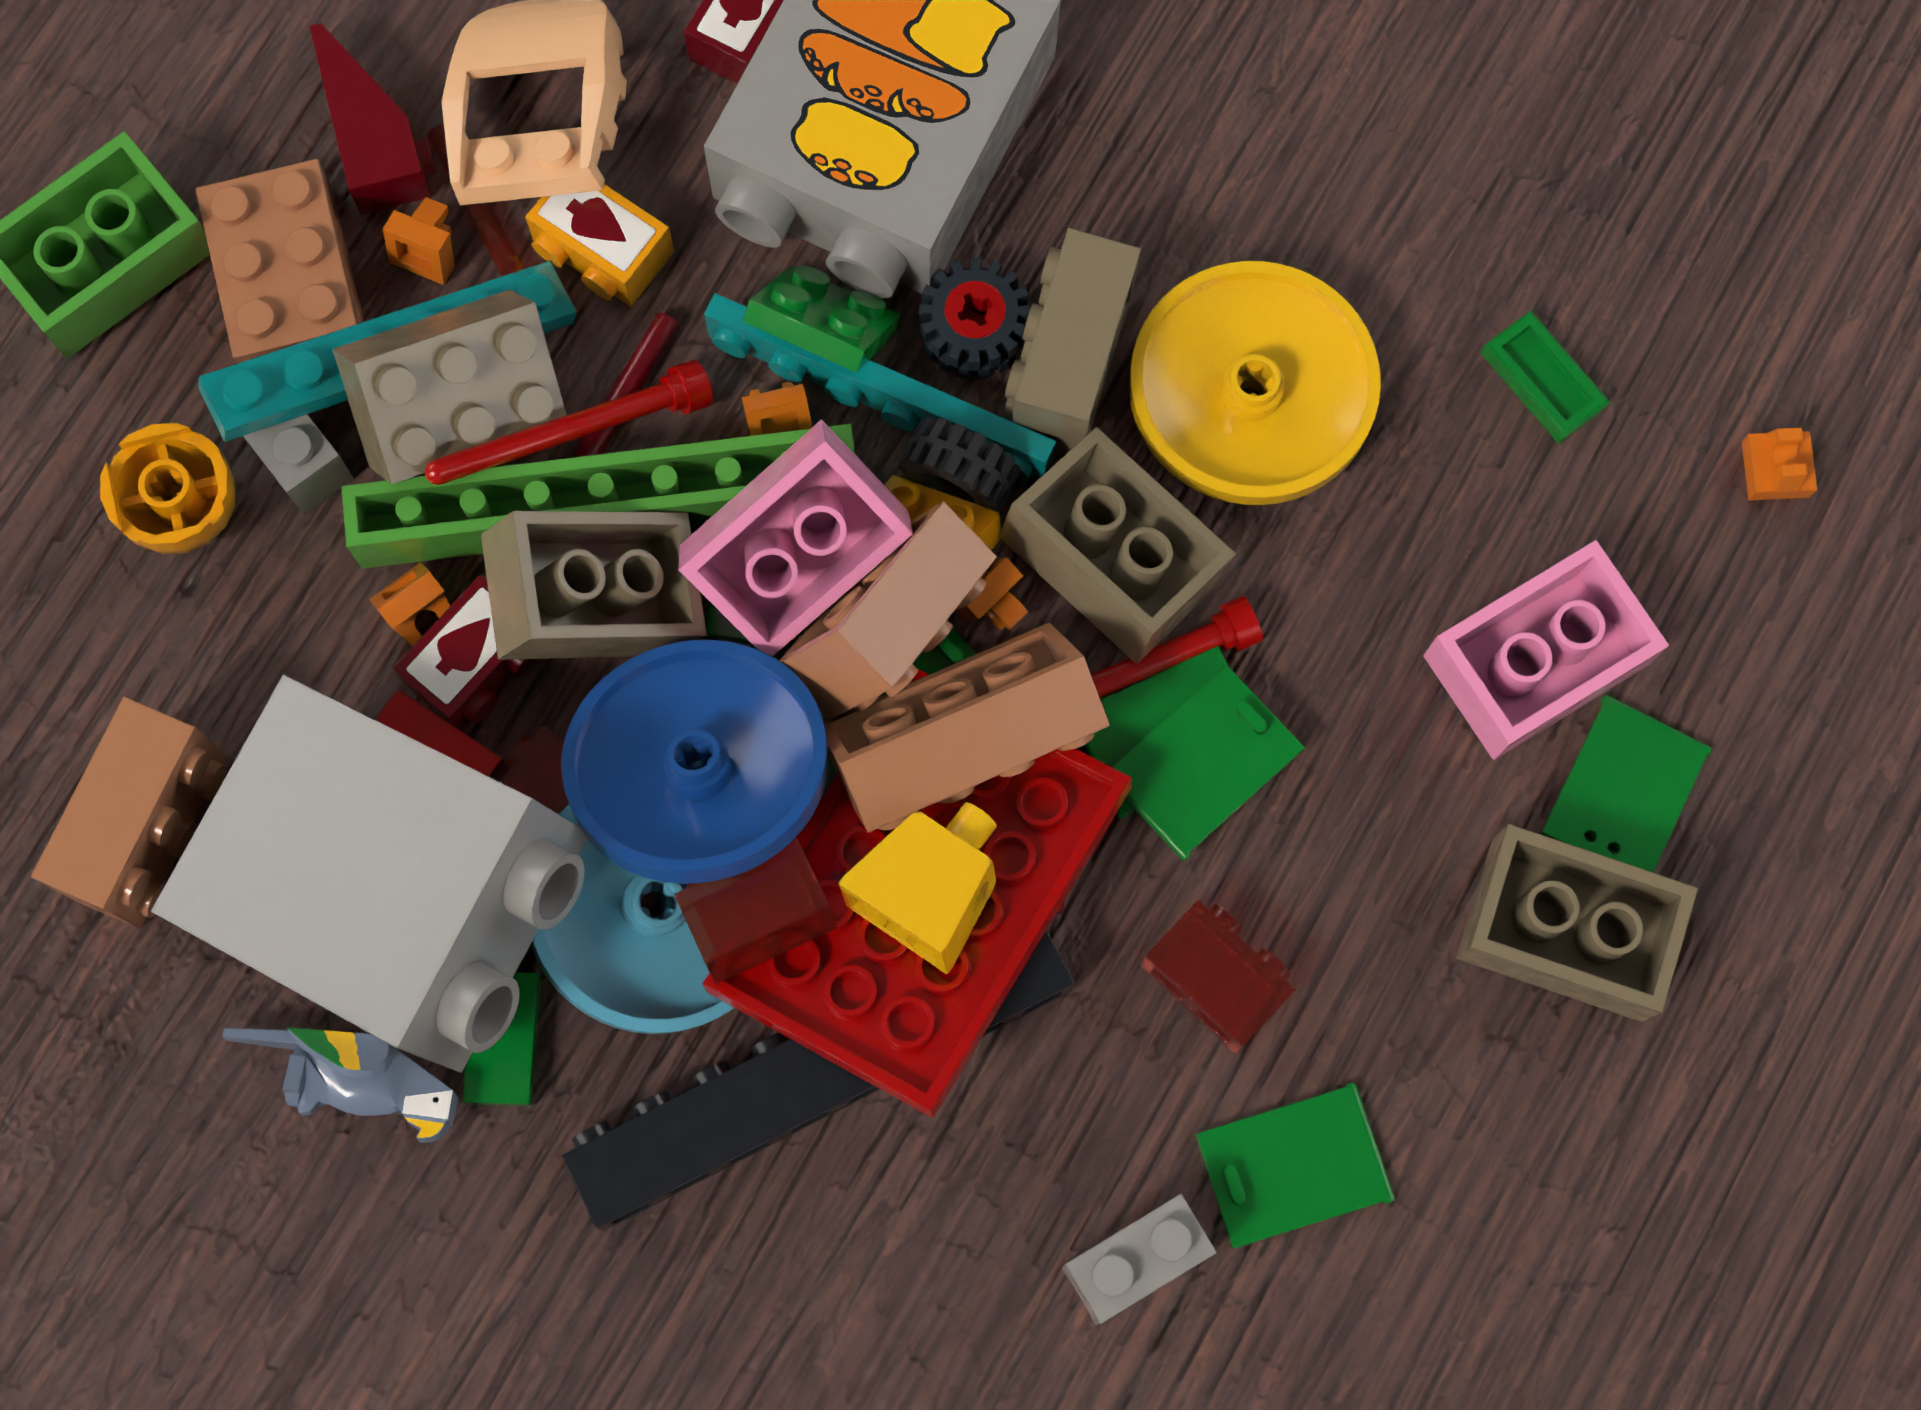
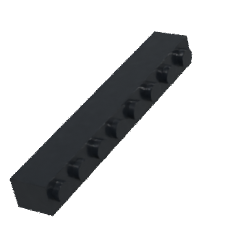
M1047 930L983 1037L1072 991L1075 983ZM776 1033L751 1048L755 1056L754 1058L732 1069L727 1061H722L693 1076L691 1079L695 1088L671 1099L668 1091H664L638 1103L632 1108L636 1118L614 1129H611L608 1121H605L582 1131L572 1138L576 1148L561 1156L596 1229L605 1231L881 1089L781 1033Z

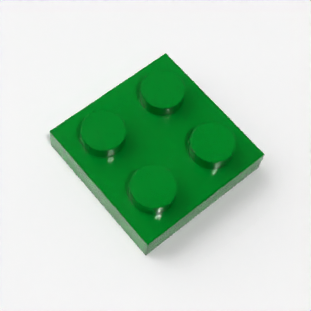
M791 265L749 300L743 322L857 373L894 336L901 314L886 308V303L872 293L848 291L830 283L829 276L818 269L808 266L794 267Z

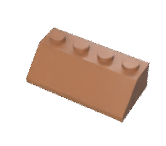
M1050 622L916 680L892 697L884 694L860 713L853 708L832 719L823 721L828 741L829 757L856 814L868 833L878 828L880 830L895 829L909 815L934 803L947 804L959 801L970 795L974 791L975 785L997 775L1010 777L1020 774L1034 764V759L1056 749L1065 751L1081 747L1093 739L1094 732L1110 726L1084 656Z

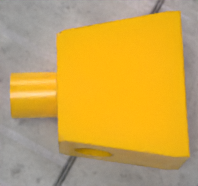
M965 803L946 828L922 812L912 813L840 880L839 886L846 906L936 968L948 974L960 955L996 883L993 861L979 851L996 829V823L988 814L971 803Z

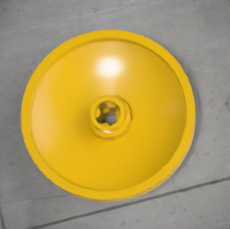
M1241 261L1214 266L1196 273L1171 289L1157 303L1145 320L1136 340L1129 373V396L1134 420L1141 437L1159 463L1182 483L1194 490L1215 499L1243 505H1268L1291 501L1316 491L1336 478L1355 458L1364 444L1375 420L1381 390L1380 367L1373 340L1362 319L1349 302L1336 290L1311 274L1290 266L1265 261ZM1253 388L1259 393V396L1255 393L1247 394L1242 389Z

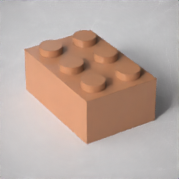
M318 159L195 188L231 352L237 364L364 322L334 192Z
M944 501L910 521L913 535L810 623L780 659V662L794 672L806 685L814 697L818 708L829 719L852 708L860 713L873 704L884 692L889 697L899 693L917 674L918 669L912 663L922 651L924 653L931 651L951 631L953 625L947 619L956 608L961 610L969 605L985 588L987 583L981 576L997 556Z
M123 696L31 878L76 902L141 929L146 917L152 918L156 915L151 910L167 883L165 879L176 858H181L198 827L194 822L205 800L210 801L215 797L226 777L227 767L224 765L227 755L194 726Z

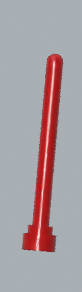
M697 360L687 361L670 367L667 375L660 378L658 385L434 459L426 465L425 476L430 483L441 485L666 408L671 412L680 410L683 414L687 415L712 405L713 394L706 371Z
M1242 595L1219 605V613L1210 616L1211 623L1154 647L1138 664L1128 658L1091 674L1099 698L1162 672L1216 646H1221L1225 651L1235 647L1240 652L1263 642L1260 624L1249 601Z

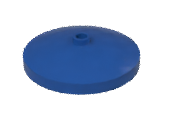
M691 640L660 646L629 659L611 671L588 693L575 712L565 736L561 759L562 780L566 797L578 826L582 829L589 842L607 859L631 873L661 882L678 884L712 882L733 877L763 864L782 851L797 837L813 816L825 789L829 767L828 741L822 715L814 697L801 679L786 665L760 650L742 644L718 640Z

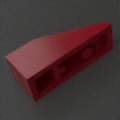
M322 23L310 25L309 28L348 189L360 214L423 200L425 197L431 198L427 175L437 173L428 137L416 138L406 114Z

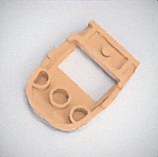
M519 1L486 10L473 17L463 27L451 58L441 101L450 183L460 205L603 190L605 179L597 166L601 151L613 150L618 131L614 121L618 101L625 100L627 80L621 73L620 56L624 54L621 31L603 1ZM584 67L581 127L468 139L465 133L471 79Z

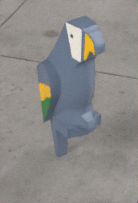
M286 1027L288 1030L224 1028L222 1037L226 1041L294 1050L293 1055L290 1054L282 1091L284 1092L287 1105L298 1108V1113L301 1116L312 1115L326 1104L344 1112L360 1116L403 1114L407 1122L419 1130L416 1138L420 1143L434 1142L442 1138L448 1132V1129L453 1126L459 1100L454 1091L398 1049L372 1034Z

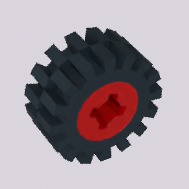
M970 258V267L962 268L959 259L949 263L948 274L945 275L939 269L932 276V286L926 284L922 292V304L919 306L921 342L925 341V352L931 360L936 356L939 358V368L948 373L951 366L958 368V377L968 379L969 371H978L979 379L990 378L991 368L996 367L1000 374L1009 368V360L1011 358L1018 360L1022 354L1023 343H1025L1023 334L1031 309V305L1028 306L1029 295L1025 286L1018 288V276L1012 270L1006 276L1001 274V263L992 260L989 269L981 267V258ZM971 308H973V310H979L981 312L986 311L987 314L980 315L978 313H973Z

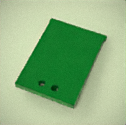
M1219 646L1101 699L1110 726L1094 732L1093 739L1083 745L1088 756L1108 766L1115 765L1225 665L1228 666ZM1125 799L1116 816L1118 819H1123L1129 813L1135 811V809Z
M1225 665L1115 765L1110 767L1132 778V788L1125 799L1179 858L1184 861L1191 856L1192 851L1302 753L1305 747L1243 681Z
M1605 694L1600 700L1601 706L1540 835L1653 873L1701 767L1712 749L1710 746ZM1612 846L1616 848L1617 854H1615V851L1611 848Z
M1354 1082L1348 1083L1344 1088L1195 1134L1232 1249L1383 1202L1388 1204L1395 1200L1357 1084Z

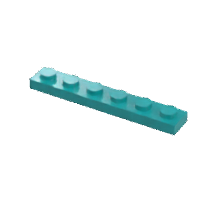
M547 261L199 376L198 388L224 442L347 401V394L332 350L334 348L507 290H512L535 302L544 333L573 324L576 310L551 261Z
M714 293L704 313L708 337L712 338V342L717 348L731 356L745 358L749 354L769 363L768 367L778 376L797 383L801 382L804 378L825 387V393L841 404L857 407L859 403L878 410L886 422L901 430L914 431L921 420H925L926 417H932L936 421L938 418L948 420L952 425L958 423L966 426L968 431L984 435L986 441L998 444L1003 448V453L1010 454L1015 459L1014 463L1020 467V474L1017 480L1026 481L1029 477L1038 480L1051 468L1056 447V441L873 361L869 360L857 373L744 323L743 319L747 307Z

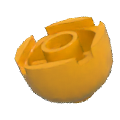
M179 423L151 424L128 434L118 444L121 450L113 457L110 466L107 462L105 463L100 475V499L108 518L134 544L161 554L189 553L209 544L226 527L235 507V480L224 454L209 438L193 432L190 427Z

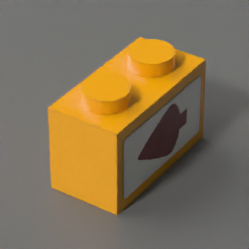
M605 184L603 190L541 197L525 216L533 239L532 247L543 259L551 261L552 265L559 268L564 263L568 264L582 274L581 280L596 295L608 301L615 296L630 307L633 306L675 252L670 229L667 225Z

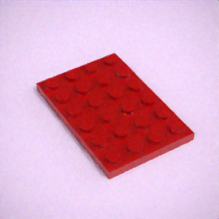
M918 669L917 674L909 684L929 674ZM1056 749L1034 759V764L1020 774L1010 777L997 775L975 785L974 791L959 801L947 804L937 802L916 811L922 812L946 828L965 803H971L988 814L997 826L979 850L993 861L996 876L994 889L953 968L948 974H945L846 906L839 886L840 880L894 829L880 830L878 828L868 833L856 814L837 774L821 798L813 816L790 846L702 984L707 993L927 1116L934 1118L1131 790L1132 778L1077 749L1065 751Z

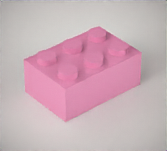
M821 419L679 545V571L758 650L774 656L912 536L913 531L908 510Z
M1595 540L1438 635L1423 657L1494 761L1650 665L1669 647V644L1602 547Z

